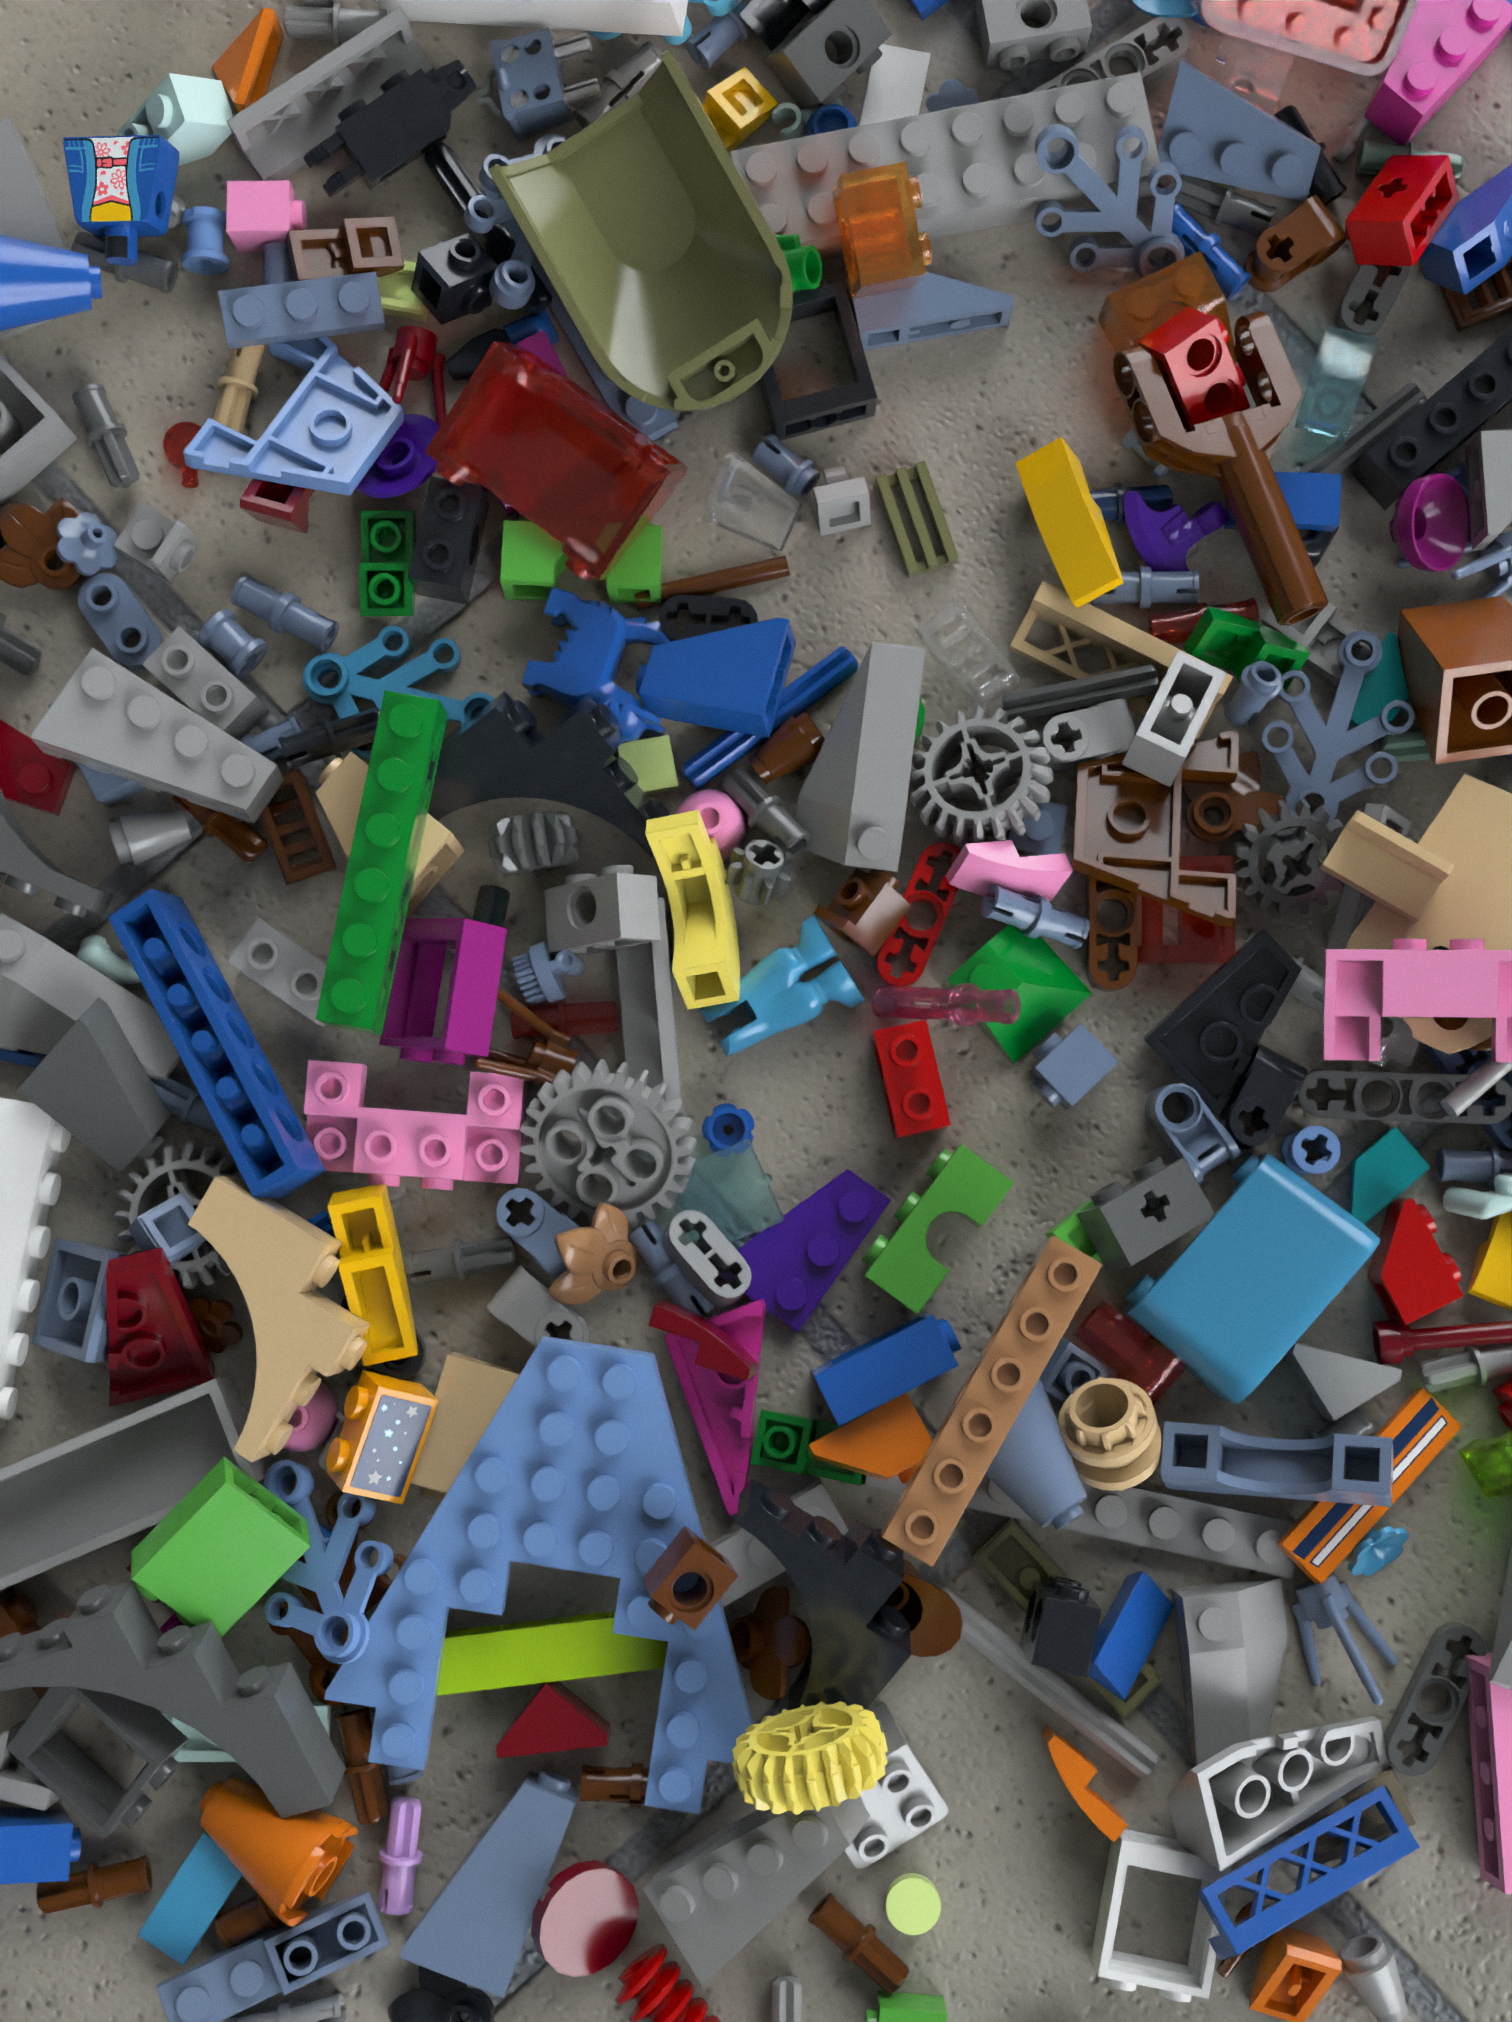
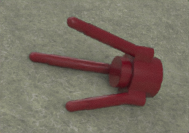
M402 326L397 330L394 347L389 348L386 367L379 386L388 393L395 374H397L392 401L395 404H399L403 400L408 380L421 381L426 379L428 372L431 373L435 422L440 426L446 439V450L443 460H447L449 458V436L443 380L446 357L436 352L438 338L432 331L418 326Z

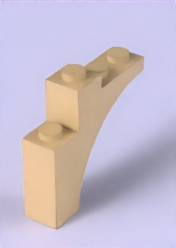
M215 1176L187 1225L197 1230L227 1263L240 1286L252 1319L257 1363L255 1389L246 1423L233 1451L248 1461L254 1462L269 1456L270 1453L276 1455L284 1447L293 1431V1426L288 1423L298 1405L301 1407L307 1405L321 1383V1378L316 1376L317 1372L328 1377L341 1373L344 1369L350 1371L354 1368L367 1347L368 1342L362 1338L370 1324L316 1291L318 1286L320 1288L326 1286L335 1274L340 1263V1259L335 1256L343 1244L341 1241L271 1198L253 1197L247 1184L237 1177Z

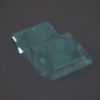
M1328 325L1303 397L1295 428L1346 441L1379 338Z

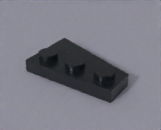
M1262 928L1144 1036V1041L1188 1086H1191L1199 1093L1204 1103L1219 1117L1239 1076L1244 1073L1252 1058V1053L1265 1030L1274 1020L1302 968Z

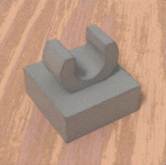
M844 465L824 469L823 474L826 485L813 487L815 516L820 536L871 525L870 498L865 477L862 476L848 480Z

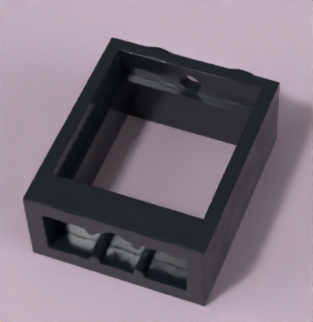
M821 280L816 289L800 290V292L793 293L790 322L834 311L855 383L783 401L774 368L771 365L758 380L772 432L779 441L875 416L877 395L844 280L831 284L827 280Z

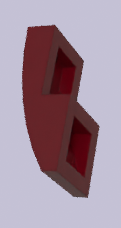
M666 1300L654 1304L648 1326L701 1342L694 1364L746 1381L756 1374L758 1363L745 1348L720 1327L701 1315Z

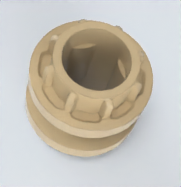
M1099 1377L1074 1389L1073 1393L1062 1405L1058 1424L1064 1443L1083 1482L1102 1490L1124 1491V1489L1143 1482L1157 1469L1162 1459L1163 1437L1157 1423L1152 1401L1147 1393L1138 1385L1123 1379Z

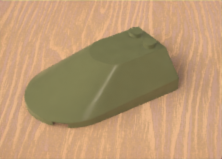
M667 50L660 55L663 60L660 66L637 94L546 154L508 166L495 164L488 171L591 354L609 379L620 389L646 404L672 411H696L718 406L741 395L752 387L770 368L781 350L789 329L792 315L793 290L790 270L780 244L677 59L670 50Z

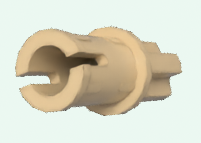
M264 345L230 349L224 375L219 377L216 383L220 394L213 420L243 434L250 401L258 396L255 382L261 357L265 349Z

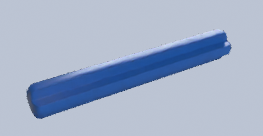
M845 646L839 647L783 689L770 736L791 715L796 718L857 672L859 664L850 650ZM728 730L683 763L681 767L682 774L692 787L701 789L768 738Z

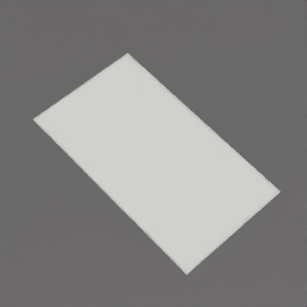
M885 44L879 47L883 54L871 66L859 126L919 115L931 53Z

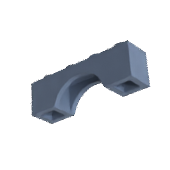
M1164 1421L1160 1476L1167 1489L1392 1507L1393 1442L1392 1438L1348 1434H1332L1323 1438L1303 1440L1275 1439L1235 1432L1221 1425Z

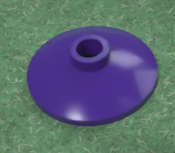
M404 414V422L358 484L356 490L369 497L389 498L407 493L424 483L437 470L445 455L446 439L440 426L427 416Z

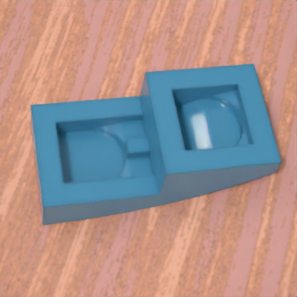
M206 1831L200 1837L138 1933L139 1937L183 1966L243 1876Z

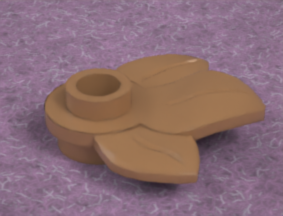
M601 1202L596 1208L591 1227L575 1228L555 1236L558 1253L567 1269L553 1282L548 1291L557 1301L568 1305L584 1304L593 1299L602 1290L616 1291L622 1289L634 1278L639 1266V1254L636 1247L628 1241V1221L620 1209Z

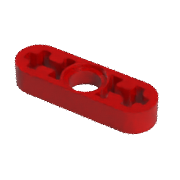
M947 842L934 843L922 852L903 898L910 904L917 901L930 904L935 910L936 921L927 930H916L908 924L904 915L882 945L876 959L877 975L888 987L894 989L911 987L919 980L925 969L959 888L950 885L946 876H944L937 890V893L947 894V898L943 902L932 892L915 890V885L917 882H920L924 887H928L934 871L931 866L927 865L928 860L937 861L941 854L951 858L949 862V867L951 868L961 852L953 844ZM896 930H899L911 940L927 942L924 950L914 944L908 958V963L915 966L914 972L904 971L900 978L890 974L892 965L885 962L887 955L896 957L899 954L905 939L894 938Z

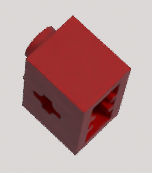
M1391 155L1345 220L1346 237L1351 242L1357 265L1414 266L1459 200L1449 155Z

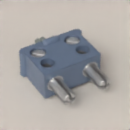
M549 27L502 42L499 39H494L490 45L494 67L485 76L484 88L476 92L479 106L486 105L496 118L505 119L513 136L518 141H523L527 134L571 122L573 117L570 106L600 97L601 89L596 78L566 86L561 60L591 52V39L587 33L555 42ZM495 75L502 111L498 110L491 98L486 97L492 89V79Z

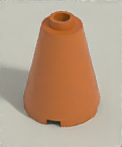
M236 1777L230 1778L225 1783L221 1781L215 1782L205 1793L199 1805V1810L203 1812L200 1820L202 1828L279 1920L291 1927L299 1924L309 1915L301 1907L310 1897L314 1896L321 1901L329 1892L345 1867L355 1846L347 1840V1837L358 1835V1829L350 1824L349 1821L319 1809L281 1819L261 1787Z

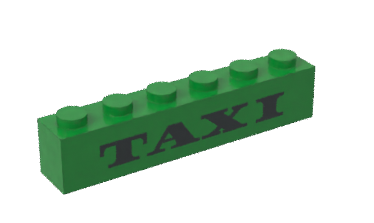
M384 690L316 1014V1020L328 1026L382 1035L448 717L440 700Z

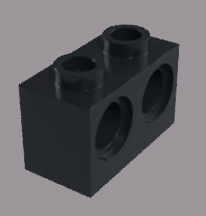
M1049 1575L1048 1584L1033 1580L1019 1644L1031 1665L1088 1678L1102 1609L1089 1596L1090 1591L1081 1588V1582L1056 1575Z

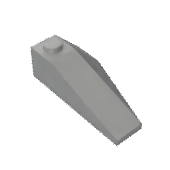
M871 642L837 717L799 792L796 822L811 834V840L806 842L808 845L804 849L805 851L846 866L898 872L926 648Z
M1280 1577L1171 1588L1193 1768L1235 1743L1268 1737L1288 1634Z

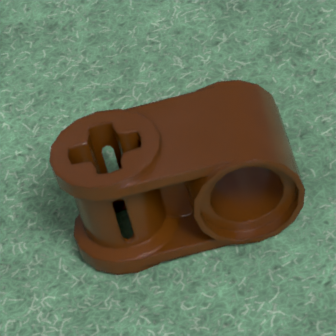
M1317 195L1302 202L1285 218L1269 229H1266L1259 236L1255 249L1248 255L1244 264V270L1252 275L1248 283L1254 289L1261 292H1274L1307 269L1313 268L1325 261L1347 241L1346 232Z

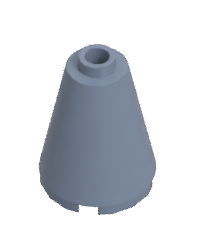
M1039 1377L985 1474L1041 1528L1052 1523L1056 1531H1059L1085 1513L1079 1504L1087 1498V1494L1072 1456L1064 1443L1060 1426Z

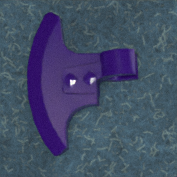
M1126 491L1123 494V510L1128 532L1137 552L1145 564L1151 567L1153 572L1190 571L1186 565V555L1189 548L1230 520L1219 501L1215 503L1213 500L1207 503L1189 518L1179 504L1175 503L1163 511H1154L1145 504L1137 491Z

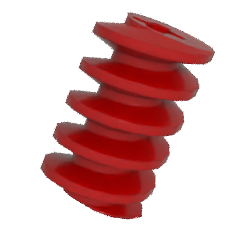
M663 1943L651 1947L638 1956L618 1977V1980L623 1983V1987L614 2001L617 2005L632 1999L637 2003L628 2018L630 2022H638L645 2018H648L650 2022H721L714 2015L705 2017L708 2003L704 1998L696 1997L691 1999L694 1992V1984L691 1980L682 1979L677 1981L681 1973V1966L673 1960L664 1962L667 1955V1947Z

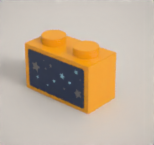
M362 1370L357 1386L354 1385L347 1394L344 1405L346 1418L339 1438H334L328 1448L326 1456L327 1475L342 1492L403 1505L439 1400L422 1384Z

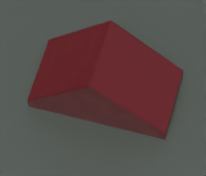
M561 1682L543 1683L501 1736L496 1746L497 1758L607 1746L611 1736L610 1723Z

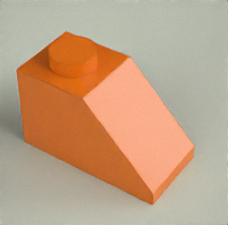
M906 1392L812 1442L806 1449L812 1459L882 1481H887L898 1475L901 1483L904 1484L911 1479L932 1442V1438Z

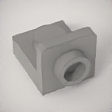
M141 502L113 546L125 556L171 583L178 572L183 573L193 562L197 551L195 545L199 539L186 524L179 520L174 522Z

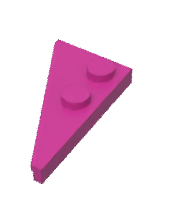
M764 1298L707 1319L732 1336L758 1363L756 1374L747 1381L694 1364L701 1342L672 1333L664 1335L729 1516L738 1513L739 1494L748 1482L766 1312Z

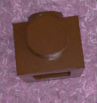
M856 868L849 879L840 886L837 895L827 909L818 905L813 914L844 942L874 957L911 907V904L896 891L900 883L885 870L871 869L869 873H866Z

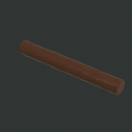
M784 555L662 583L661 604L636 601L637 610L663 605L668 599L677 595L704 596L790 576L788 562ZM649 590L634 594L635 599L650 598Z

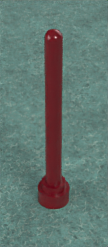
M1397 1320L1374 1321L1372 1325V1338L1375 1357L1378 1364L1402 1363L1403 1357H1412L1413 1351L1511 1343L1512 1320L1410 1329L1409 1325H1399Z

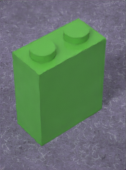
M223 1457L132 1550L131 1579L136 1589L144 1597L151 1601L159 1599L175 1610L177 1617L184 1625L190 1628L212 1621L221 1638L311 1547L308 1521L234 1463Z

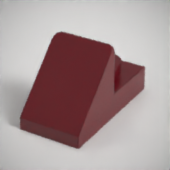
M252 479L240 498V508L258 521L306 534L308 530L309 499L315 490Z

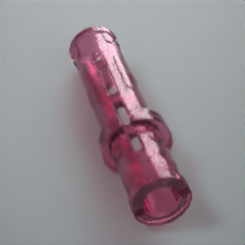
M960 983L954 988L891 987L890 985H880L874 990L871 1001L872 1010L875 1016L880 1019L952 1021L961 1027H972L978 1022L1013 1024L1018 1019L1021 1009L1020 998L1015 990L980 989L971 983ZM914 1002L931 1003V1005L915 1004ZM958 1004H975L976 1006H959Z

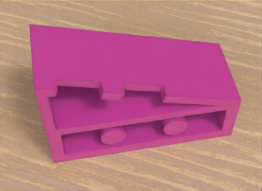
M1413 0L1364 116L1395 143L1406 146L1497 48L1512 25V5L1507 0Z

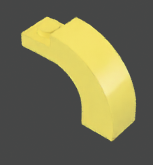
M699 810L647 820L645 835L664 880L673 919L674 954L672 973L687 1010L739 1001L740 953L736 919L730 887L725 884L727 876L715 837L709 838Z

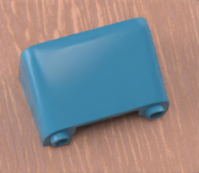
M1263 1152L1258 1157L1250 1153L1240 1162L1230 1176L1236 1181L1231 1190L1233 1192L1232 1196L1164 1273H1159L1153 1279L1148 1274H1144L1135 1282L1125 1295L1130 1304L1122 1312L1217 1398L1233 1404L1240 1403L1256 1389L1368 1260L1381 1240L1362 1222L1268 1152Z

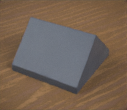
M56 1238L32 1344L83 1362L98 1363L108 1361L107 1263L108 1260L127 1256L128 1252Z

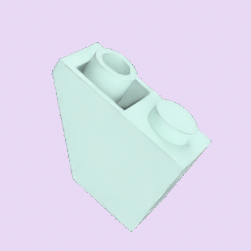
M169 73L118 130L119 136L161 135L179 151L178 166L211 156L232 133L226 121L233 117V113L221 80Z

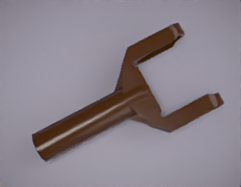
M1263 311L1243 315L1236 320L1234 329V355L1245 376L1256 407L1193 425L1187 433L1155 357L1146 352L1141 346H1134L1116 352L1113 358L1114 379L1145 456L1179 473L1210 476L1218 480L1279 625L1297 624L1320 613L1328 605L1329 601L1270 464V459L1281 434L1289 425L1303 394L1270 317Z

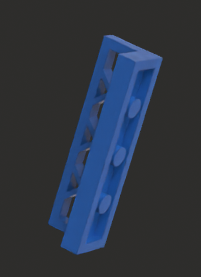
M1384 1785L1377 1787L1197 1891L1200 1900L1219 1932L1208 1940L1220 1961L1239 1955L1420 1848ZM1373 1804L1376 1805L1392 1832L1377 1841L1357 1835L1361 1812ZM1349 1819L1347 1831L1335 1827ZM1321 1834L1345 1841L1341 1862L1333 1867L1312 1861L1316 1838ZM1304 1845L1302 1857L1290 1853ZM1355 1845L1364 1848L1362 1851L1354 1854ZM1276 1860L1300 1867L1296 1888L1286 1894L1266 1888L1271 1863ZM1258 1871L1256 1884L1244 1880ZM1310 1871L1319 1874L1309 1880ZM1232 1886L1254 1894L1250 1915L1235 1924H1232L1217 1897L1219 1893ZM1264 1898L1273 1900V1902L1263 1907Z

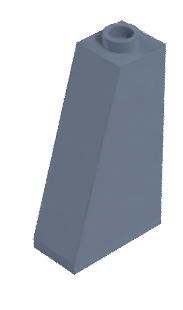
M542 1769L539 1775L530 1771L526 1774L412 1928L402 1947L399 1958L504 1998L532 1923L533 1910L538 1899L542 1896L580 1792L570 1787L571 1780L569 1778Z

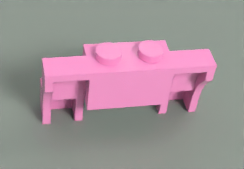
M1392 939V950L1325 949L1322 1060L1380 1061L1381 1017L1492 1018L1491 1062H1512V950H1484V939H1450V950H1427V939Z
M308 1060L304 1114L307 1115L306 1134L326 1171L368 1174L367 1185L386 1183V1186L399 1187L400 1177L421 1178L422 1189L453 1191L454 1180L521 1185L523 1153L520 1152V1146L523 1143V1133L520 1132V1127L524 1122L527 1080L496 1073L470 1072L467 1115L364 1107L368 1066L358 1063Z

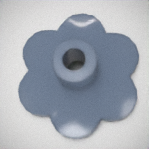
M82 512L75 519L64 518L57 524L56 533L60 539L56 545L57 555L62 561L73 563L78 573L84 576H93L99 569L110 570L116 565L118 557L113 544L117 540V535L109 526L101 525L94 514Z

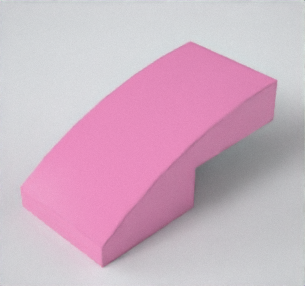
M1005 840L965 844L945 876L950 885L981 896L986 894L995 898V895L988 893L987 889L992 884H997L1002 888L1030 898L1034 895H1040L1052 901L1073 869L1065 853L1019 857L1013 841Z

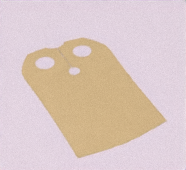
M1464 774L1418 842L1420 846L1454 865L1450 875L1440 884L1416 923L1411 922L1376 901L1352 933L1347 942L1346 949L1392 950V939H1427V950H1433L1439 946L1450 950V939H1484V950H1512V793ZM1433 1017L1402 1018L1412 1030L1413 1038L1446 1054L1469 1049L1492 1036V1018H1468L1464 1026L1457 1030L1441 1028Z

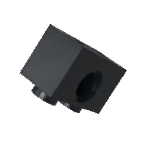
M430 476L408 579L417 595L468 605L489 509V503L483 486Z

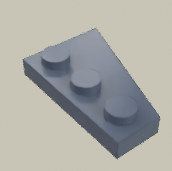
M1181 58L1157 150L1160 163L1169 162L1175 165L1181 175L1304 202L1308 196L1321 146L1275 116L1256 107L1239 96L1234 90L1223 83L1220 84L1198 70L1196 66Z

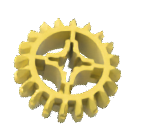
M821 1701L817 1705L805 1706L801 1704L796 1709H782L778 1715L762 1718L760 1724H751L746 1728V1733L741 1734L736 1739V1746L732 1749L734 1757L732 1766L735 1781H737L738 1788L741 1790L746 1803L753 1804L755 1809L761 1811L771 1809L773 1814L779 1815L785 1811H792L793 1814L798 1815L805 1810L814 1809L819 1812L821 1808L830 1805L839 1807L841 1801L857 1799L861 1796V1791L871 1790L876 1786V1781L885 1775V1766L887 1765L885 1752L888 1749L885 1734L881 1732L879 1720H876L874 1712L863 1709L861 1705L857 1704L847 1706L845 1702L839 1701L832 1705H826Z

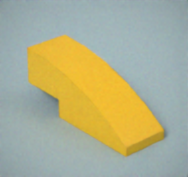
M1059 437L1017 461L1016 467L1031 511L1072 604L1079 608L1123 584L1124 582L1101 509L1091 497L1080 460L1063 438Z
M386 1183L333 1193L327 1207L335 1238L343 1243L339 1249L340 1263L338 1267L349 1310L370 1324L362 1338L368 1342L361 1357L363 1365L368 1366L418 1355L408 1284Z

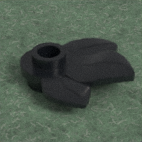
M419 1966L418 1969L421 1987L401 1994L391 2003L387 2011L391 2022H463L459 2011L466 2012L471 2022H494L495 2013L492 2000L484 1991L468 1987L466 1983Z

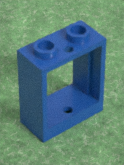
M925 1312L811 1371L838 1426L959 1366L953 1353L962 1348L947 1319L941 1318L936 1321L933 1314Z

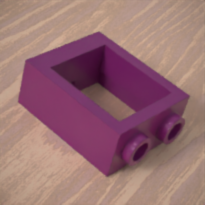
M406 918L379 1045L400 1049L399 1059L419 1063H431V1061L464 1066L466 1056L488 1057L507 928L467 918ZM455 950L442 1037H432L445 951Z

